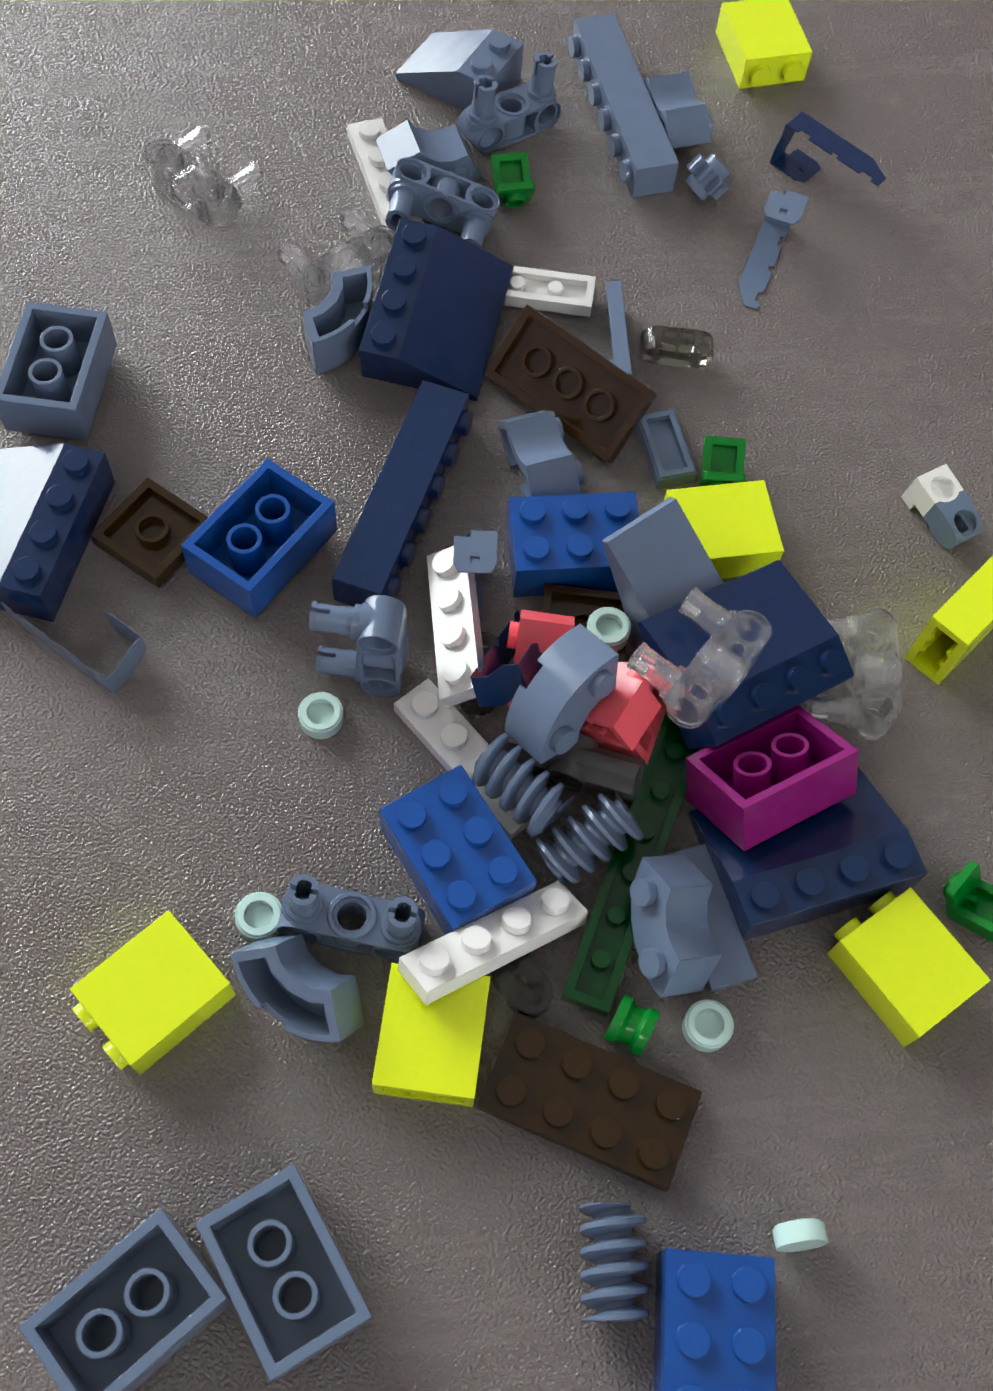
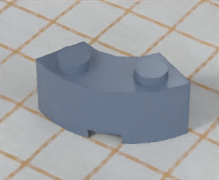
M689 71L650 77L643 80L673 149L711 142L710 136L713 132V120L710 113L707 112V104L701 103L696 97L695 86L690 79Z
M406 120L376 138L386 168L391 175L400 158L411 157L443 170L451 171L473 182L483 178L468 143L455 124L444 129L428 131L417 128L410 121Z
M369 265L331 273L332 286L328 296L316 307L302 312L306 346L316 374L339 367L359 351L373 306V283Z
M542 410L497 421L510 469L518 467L525 482L519 484V489L524 497L581 494L580 484L584 482L582 466L579 460L574 459V454L567 449L563 442V426L559 417H555L554 411Z
M581 623L570 629L538 658L537 661L543 666L527 689L519 685L508 710L505 732L540 764L557 754L560 755L569 751L577 743L580 729L589 713L601 699L607 697L615 690L619 654Z
M685 854L643 857L636 877L630 886L631 924L639 968L660 998L702 991L722 956V953L712 939L708 924V899L713 884Z
M302 933L260 939L230 953L237 977L250 1000L258 1009L264 1007L271 1015L285 1024L283 1029L291 1034L313 1041L341 1042L365 1025L356 975L337 974L321 966L308 951Z

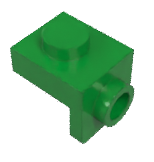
M528 152L491 154L490 168L493 191L498 195L500 203H505L506 207H519L525 205L527 201H531L535 191V182L531 181Z
M705 435L703 440L700 486L745 482L746 475L743 472L746 439Z
M969 861L960 873L954 872L944 886L943 896L946 901L947 918L993 942V885L981 880L980 865Z

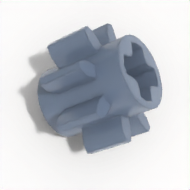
M699 153L687 165L688 170L692 174L685 181L702 201L709 195L717 201L729 189L724 180L731 173L713 153L706 160Z

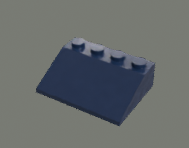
M400 218L359 348L362 376L419 389L422 381L425 380L469 394V400L477 402L514 266L439 226Z
M66 443L0 449V610L6 611L1 603L3 602L16 614L54 622L89 543L90 534L94 531L115 484L104 452Z
M780 560L767 564L636 623L687 749L718 746L855 676L839 634Z
M859 767L857 770L855 794L746 851L737 846L698 809L690 811L688 814L699 844H706L744 941L877 901L890 891L894 895L903 893L910 887L913 888L927 874V870L908 829Z

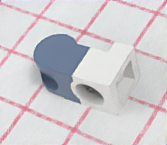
M947 464L917 477L901 496L910 510L915 507L918 509L930 526L935 541L943 548L950 549L979 535L982 530L981 518L972 505L973 502Z

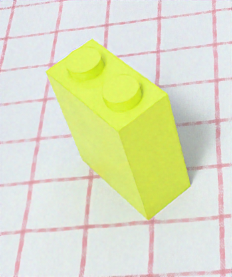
M742 0L722 3L715 33L739 89L804 81L812 56V49L789 0Z
M764 480L666 490L664 501L670 497L677 499L721 579L740 577L781 559L784 548Z
M993 555L931 617L904 657L937 685L993 629Z
M911 887L898 897L890 891L869 907L873 916L861 924L855 917L834 934L839 942L827 953L903 1047L920 1038L991 981Z
M169 910L70 988V991L80 1002L72 1008L78 1018L90 1032L98 1026L109 1038V1041L102 1048L120 1070L129 1064L139 1075L143 1074L236 996L230 982Z
M391 963L372 1079L373 1093L473 1107L491 976H482L425 1005L398 971L399 964Z

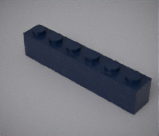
M425 380L422 381L331 579L334 600L355 606L356 603L362 604L368 597L374 595H386L397 599L402 584V578L399 577L404 566L410 567L414 560L417 543L414 541L418 532L425 533L428 528L432 513L429 507L432 500H439L443 493L446 476L443 475L446 468H453L457 461L460 444L457 443L460 436H467L470 431L473 413L468 411L469 394Z

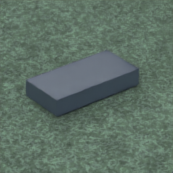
M669 409L644 414L636 427V431L656 489L695 482L698 473L675 410Z

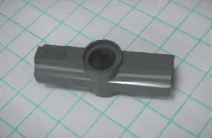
M579 733L577 743L564 754H557L542 764L537 761L533 772L542 773L547 770L551 773L548 780L555 785L561 782L565 786L564 789L569 791L581 792L586 787L616 796V792L622 799L633 802L634 798L638 796L643 783L646 766L645 760L601 748L594 739ZM509 737L504 750L508 752L519 744ZM523 749L518 762L522 764L531 759L532 756Z

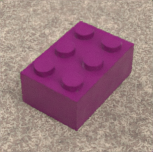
M797 705L718 746L707 747L686 757L687 800L737 846L746 851L855 794L859 751L801 706Z

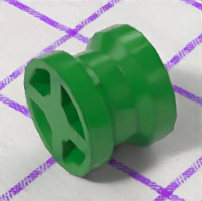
M624 994L603 1039L610 1043L619 1041L628 1046L631 1054L640 1057L661 1012L652 1007L643 1009L636 1005L633 997Z

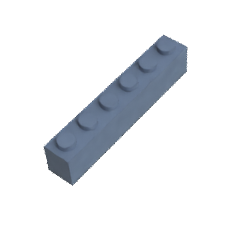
M615 14L574 19L573 35H570L568 38L569 54L571 58L576 59L579 79L581 82H585L588 89L589 103L592 107L595 106L599 128L602 132L605 131L607 135L610 155L616 157L619 164L621 182L627 184L632 198L673 191L679 161Z

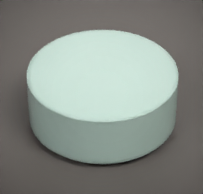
M602 607L595 610L589 616L586 628L617 652L628 642L631 623L627 615L621 610L614 607Z
M316 692L308 695L302 700L298 708L300 727L305 734L315 739H327L334 736L342 728L344 722L341 702L337 697L327 692Z
M254 892L245 896L238 903L234 916L240 934L250 942L277 937L279 932L276 928L282 905L275 896L266 892Z
M710 999L700 1000L694 1003L683 1017V1035L686 1041L699 1051H717L730 1040L733 1034L734 1023L732 1015L718 1001Z
M817 1218L783 1222L776 1225L772 1230L775 1248L778 1252L810 1250L829 1243L825 1223Z

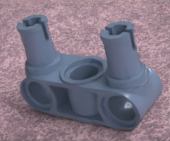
M549 52L537 53L534 56L531 81L510 90L501 91L497 95L498 83L493 81L494 78L492 76L483 74L474 79L472 104L466 107L460 114L457 128L481 154H489L511 144L519 143L523 139L551 128L558 121L562 107L556 100L554 86L557 59L553 58V55Z
M403 157L397 161L386 191V198L390 204L385 222L389 228L396 231L400 218L409 220L412 214L434 225L443 226L461 233L462 239L481 249L484 237L492 229L494 217L500 206V199L493 190L418 159Z
M386 595L370 596L362 604L356 603L354 607L313 601L311 610L314 612L310 611L309 631L350 636L351 641H357V651L319 645L318 654L320 656L317 655L315 672L317 674L325 673L354 678V681L360 683L361 688L365 692L374 696H397L401 689L409 643L405 604L394 597Z
M299 874L294 876L289 882L287 892L282 899V910L276 929L285 936L302 933L306 942L399 962V957L418 948L425 912L418 908L413 899L400 896L393 900L319 884L313 876ZM347 913H355L360 915L365 923L360 929L353 931L344 929L338 921Z

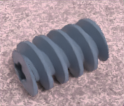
M504 733L496 738L478 757L474 766L472 782L478 787L487 785L485 794L490 799L501 797L499 807L503 811L508 812L515 809L513 820L520 825L530 821L527 826V833L532 837H536L556 824L570 807L575 796L562 802L559 798L565 786L561 782L550 789L546 788L545 786L551 773L545 770L534 777L531 773L537 761L532 757L520 764L518 760L523 748L518 745L508 752L504 750L510 737Z
M616 792V800L614 801L602 793L597 796L601 809L598 812L586 804L583 805L582 810L585 821L582 823L571 815L567 816L568 833L565 834L555 825L551 827L554 840L552 844H549L540 836L535 838L537 848L543 860L562 885H565L564 877L575 884L580 882L581 873L579 866L590 873L596 871L597 865L594 855L605 862L612 860L610 844L624 852L628 848L625 833L638 841L643 839L642 828Z
M599 1202L580 1204L579 1212L594 1218V1221L581 1225L579 1234L593 1240L594 1244L581 1248L579 1253L582 1259L595 1264V1267L580 1273L581 1281L595 1287L594 1291L581 1295L580 1304L596 1310V1314L586 1317L581 1321L635 1322L650 1316L649 1309L639 1306L633 1301V1298L649 1292V1286L633 1280V1274L648 1269V1263L632 1257V1251L647 1246V1239L632 1234L631 1228L646 1223V1217L632 1212L631 1204Z

